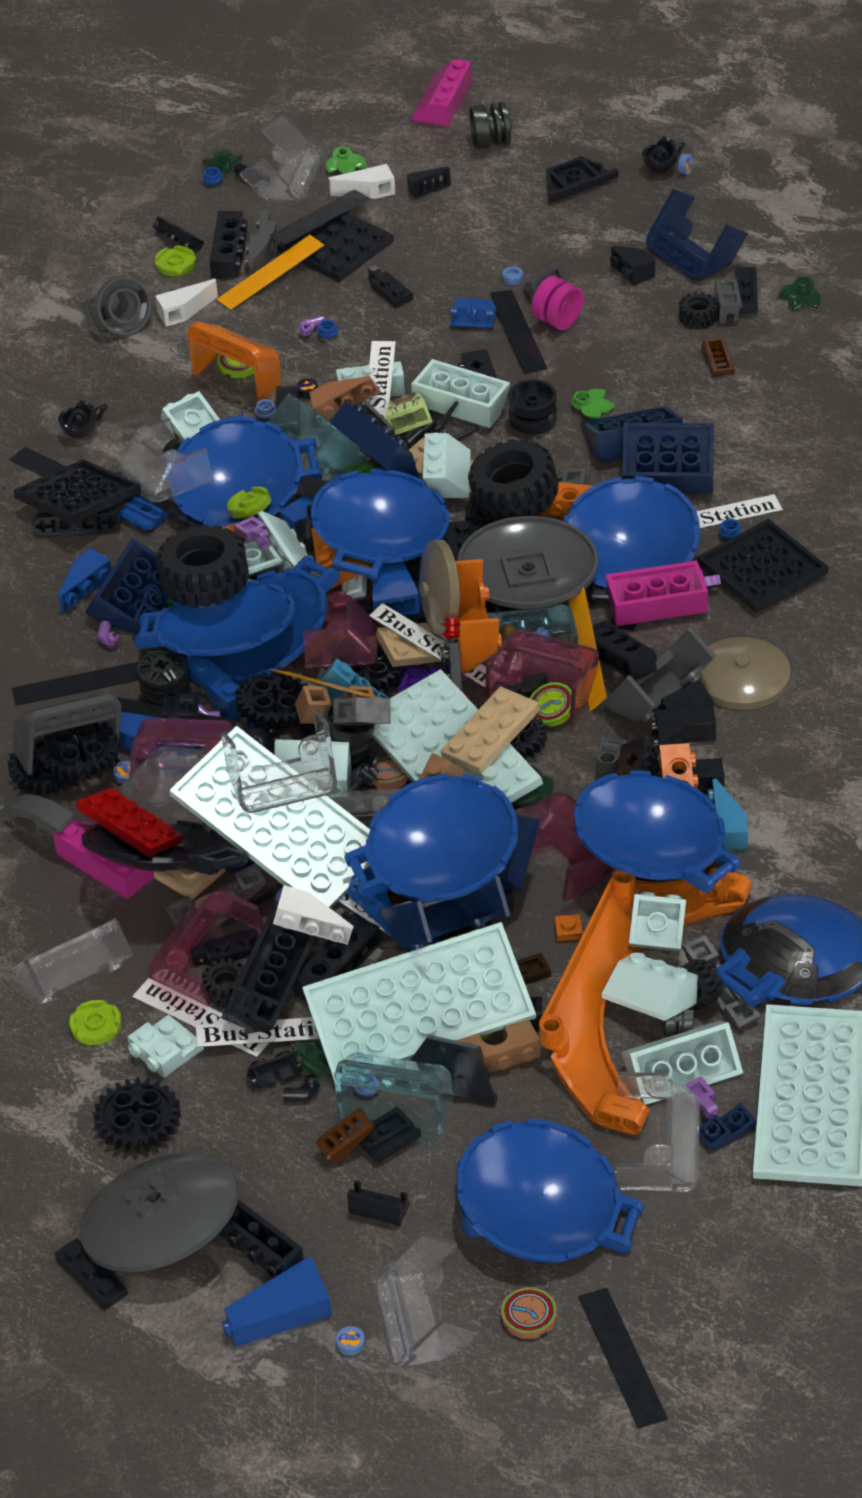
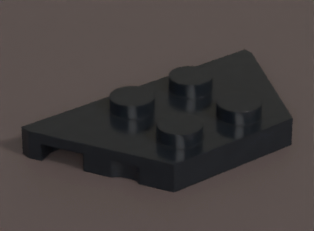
M582 156L546 169L549 201L553 202L618 178L619 171L616 168H613L611 171L604 169L602 163L591 161Z
M433 1035L426 1037L396 1080V1083L495 1104L498 1098L497 1094L493 1092L489 1081L491 1076L488 1067L484 1064V1055L479 1045Z

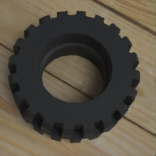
M512 439L506 443H496V446H490L485 449L483 454L480 453L470 467L468 480L476 508L483 516L489 519L492 518L494 521L519 516H537L539 512L543 513L547 510V505L553 503L559 490V482L551 454L548 453L546 448L533 441L529 443L525 439H520V441ZM521 479V480L516 481V482H513V483H507V482H509V481H511V480Z
M191 526L187 530L177 531L176 535H171L167 538L166 542H163L157 553V567L162 590L168 598L183 606L190 605L192 608L204 606L205 608L210 607L212 604H222L224 600L234 598L235 593L239 594L248 580L249 569L244 543L236 533L227 528L222 529L221 526Z

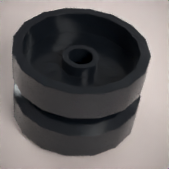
M536 379L523 380L514 384L508 393L510 425L515 430L526 434H538L550 430L557 420V394L555 388L550 383Z

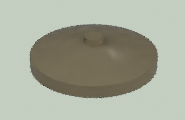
M431 540L426 544L422 553L419 573V592L423 612L430 630L437 636H441L442 633L446 632L445 626L440 625V623H445V618L458 617L460 604L456 562L449 545L444 540Z
M732 637L717 641L708 646L716 657L700 672L703 676L699 680L704 684L714 704L734 710L758 709L774 703L788 689L790 683L789 661L784 653L771 643L751 637Z

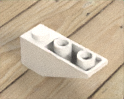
M384 164L329 177L330 196L342 197L353 190L372 199L394 195V176L388 165Z
M216 279L156 295L157 313L165 326L187 321L218 298Z
M286 885L283 886L273 924L348 945L353 925L311 893Z

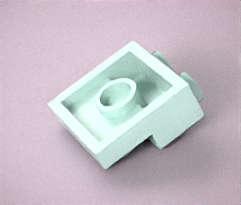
M200 391L194 394H187L176 403L167 404L162 409L161 419L172 435L176 433L182 442L187 437L191 438L200 432L199 428L220 420Z
M651 892L635 894L629 946L681 952L686 900L681 899L677 895L657 897Z
M169 1014L153 1026L147 1022L128 1036V1050L135 1058L139 1057L144 1061L150 1071L157 1072L163 1078L204 1049V1047H197V1037Z

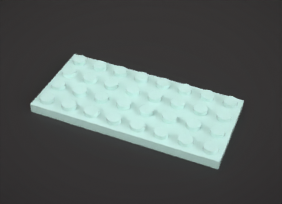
M440 669L391 697V724H376L372 737L409 779L415 782L419 779L431 754L434 753L442 757L440 750L478 709ZM510 743L482 774L460 766L465 769L464 774L481 778L484 783L499 788L511 803L543 785L540 775Z
M236 726L170 790L171 797L237 849L244 851L252 861L283 885L311 893L330 909L347 893L354 873L351 867L347 866L344 856L348 852L366 845L370 829ZM368 861L361 864L363 870L370 867Z
M502 922L302 987L335 1084L356 1078L362 1071L374 1072L410 1060L428 1035L459 1040L476 1034L483 1036L501 1030L504 1026L536 1018L535 1010Z
M766 1004L753 1178L862 1186V1011Z

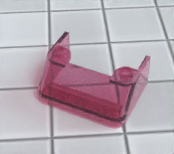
M339 591L326 595L327 611L321 629L303 630L305 668L328 667L336 659L348 665H366L376 662L377 622L346 592Z
M514 630L508 634L502 646L498 648L497 653L486 664L485 696L490 697L498 685L520 684L523 681V676L547 673V684L561 683L571 689L570 719L575 720L589 699L599 663V652L594 648L526 630Z
M145 719L140 724L132 742L129 773L130 784L135 791H140L143 759H148L155 754L157 744L205 746V753L207 755L234 729V726L230 722L223 720Z
M556 792L515 810V814L517 817L540 819L533 845L534 848H541L552 844L575 864L568 867L566 871L562 899L566 902L596 888L611 867L595 857L580 840L574 825V809L577 801L569 794Z
M217 890L197 899L151 960L149 972L152 979L209 1007L211 1001L203 981L184 973L189 965L188 956L191 954L190 949L197 946L215 919L221 914H226L261 931L264 923L258 906L224 890Z

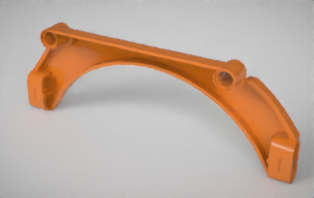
M718 868L709 869L706 875H711ZM618 870L613 872L539 1022L540 1044L544 1048L553 1051L551 1055L553 1068L569 1094L592 1123L626 1134L638 1135L650 1112V1109L627 1087L619 1076L610 1058L604 1035V1016L608 1000L602 998V992L617 963L630 954L641 953L645 949L629 946L634 895L641 892H651L657 897H666L667 895L680 896L681 899L686 900L685 926L713 916L734 913L743 907L753 887L752 881L747 876L730 872L715 884L713 890L709 893H704L684 879L671 882L636 881V876Z

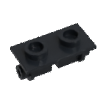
M286 1050L278 1053L273 1059L267 1061L259 1059L252 1062L246 1074L247 1078L253 1076L250 1078L252 1087L261 1089L277 1083L274 1075L277 1072L281 1081L299 1076V1073L303 1072V1067L300 1061L295 1062L297 1061L298 1050L294 1052Z

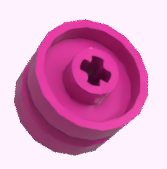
M555 275L547 277L539 285L533 296L531 310L534 318L548 323L561 331L568 329L577 320L584 303L583 290Z

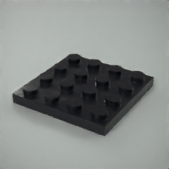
M345 212L286 245L280 242L276 246L277 252L282 254L311 235L323 243L324 246L299 263L340 282L394 242V236Z
M82 459L14 489V498L60 518L69 524H77L86 517L94 516L106 508H112L115 504L129 500L141 493V484Z
M770 519L759 523L697 557L700 567L711 576L720 575L721 584L756 613L827 575L829 567Z

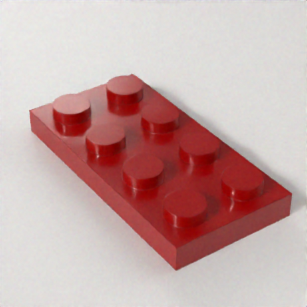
M109 788L77 801L76 810L148 857L182 843L184 836L182 833L157 818L153 813L138 806L136 802L121 795L115 789Z

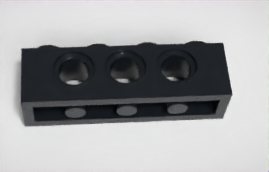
M218 211L209 260L211 278H236L237 270H241L243 244H245L246 240L245 232L248 229L247 219H244L243 211Z
M606 620L592 626L598 657L601 662L624 677L630 675L635 681L657 672V655L652 648L644 645Z
M354 914L347 921L353 925L348 945L327 940L322 949L317 954H313L309 962L300 970L293 985L294 996L306 1001L302 987L356 970L381 944L380 927Z

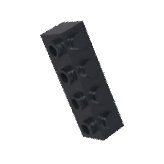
M239 1199L232 1217L218 1233L226 1239L230 1247L243 1252L251 1263L258 1264L264 1268L271 1278H275L304 1260L303 1248Z

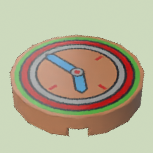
M390 756L377 759L375 764L376 768L379 769V773L370 786L375 785L380 790H393L406 785L409 777Z
M524 1287L514 1290L506 1296L501 1305V1321L507 1328V1331L513 1336L521 1339H536L540 1337V1334H544L546 1331L548 1333L553 1329L557 1322V1305L553 1297L546 1291L533 1287Z

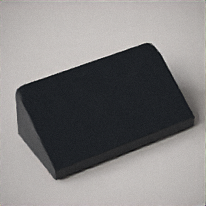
M700 680L661 699V710L714 706L712 698Z

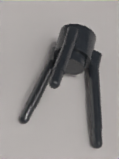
M458 401L453 403L430 433H448L443 426L459 404ZM479 427L470 428L453 438L459 440L475 432Z

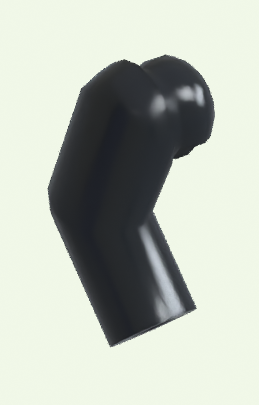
M307 1075L304 1080L305 1084L300 1088H284V1101H306L319 1091L318 1076Z

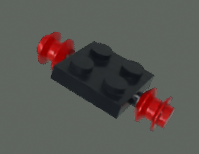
M459 617L445 618V623H440V625L445 626L446 632L442 633L441 636L449 639V641H444V647H440L441 661L445 662L446 670L443 672L462 692L459 642L456 639L459 638L460 621Z

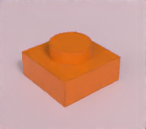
M580 914L555 916L557 942L578 941L581 939L583 932Z

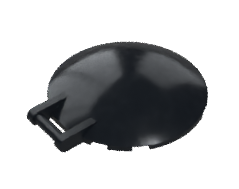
M177 820V824H169L184 835L182 843L151 857L146 856L99 824L85 829V834H81L82 844L93 853L113 863L138 870L167 872L188 869L213 875L217 874L221 869L232 866H245L248 862V856L244 851L233 849L234 846L211 827L191 821Z

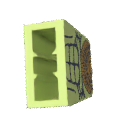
M418 392L402 396L388 403L385 417L394 427L395 435L433 422L427 405Z

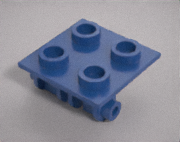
M456 298L454 307H451L452 318L450 326L493 328L496 314V306L493 300Z

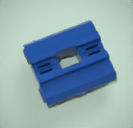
M134 496L133 501L127 502L125 507L119 512L121 518L132 523L133 528L140 527L145 531L151 530L153 527L154 530L165 522V518L171 514L141 496Z

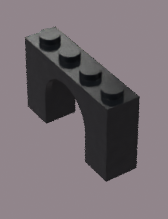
M714 706L655 710V720H651V733L656 735L653 738V745L659 750V745L716 741ZM659 758L657 762V770L660 769ZM722 758L696 760V767H692L693 775L697 774L699 791L703 794H708V789H712L713 779H717L724 787L725 775ZM676 769L673 771L675 774L685 773L683 770Z

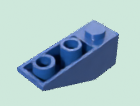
M90 548L74 560L58 594L61 612L64 613L103 584L112 570L109 558Z

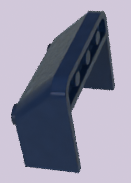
M673 188L646 237V244L649 249L691 278L703 280L732 263L748 233L726 224L711 253L707 252L688 239L693 225L691 220L685 215L695 197Z
M496 876L480 889L459 898L434 902L409 899L379 909L382 921L404 947L410 946L411 951L426 947L425 943L432 942L433 937L471 926L472 930L484 928L487 926L486 921L510 916L499 876Z

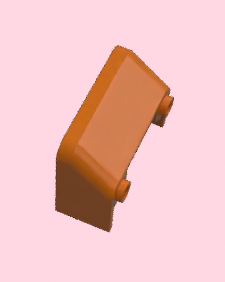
M197 321L188 328L193 375H198L217 358V353L254 368L257 403L270 397L276 391L277 386H282L279 355L274 349L218 325Z
M483 559L455 561L460 590L458 614L460 632L459 638L456 639L459 642L461 674L473 670L497 653L498 648L502 646L501 634L499 633V618L488 619L485 608V601H489L488 586L484 587Z

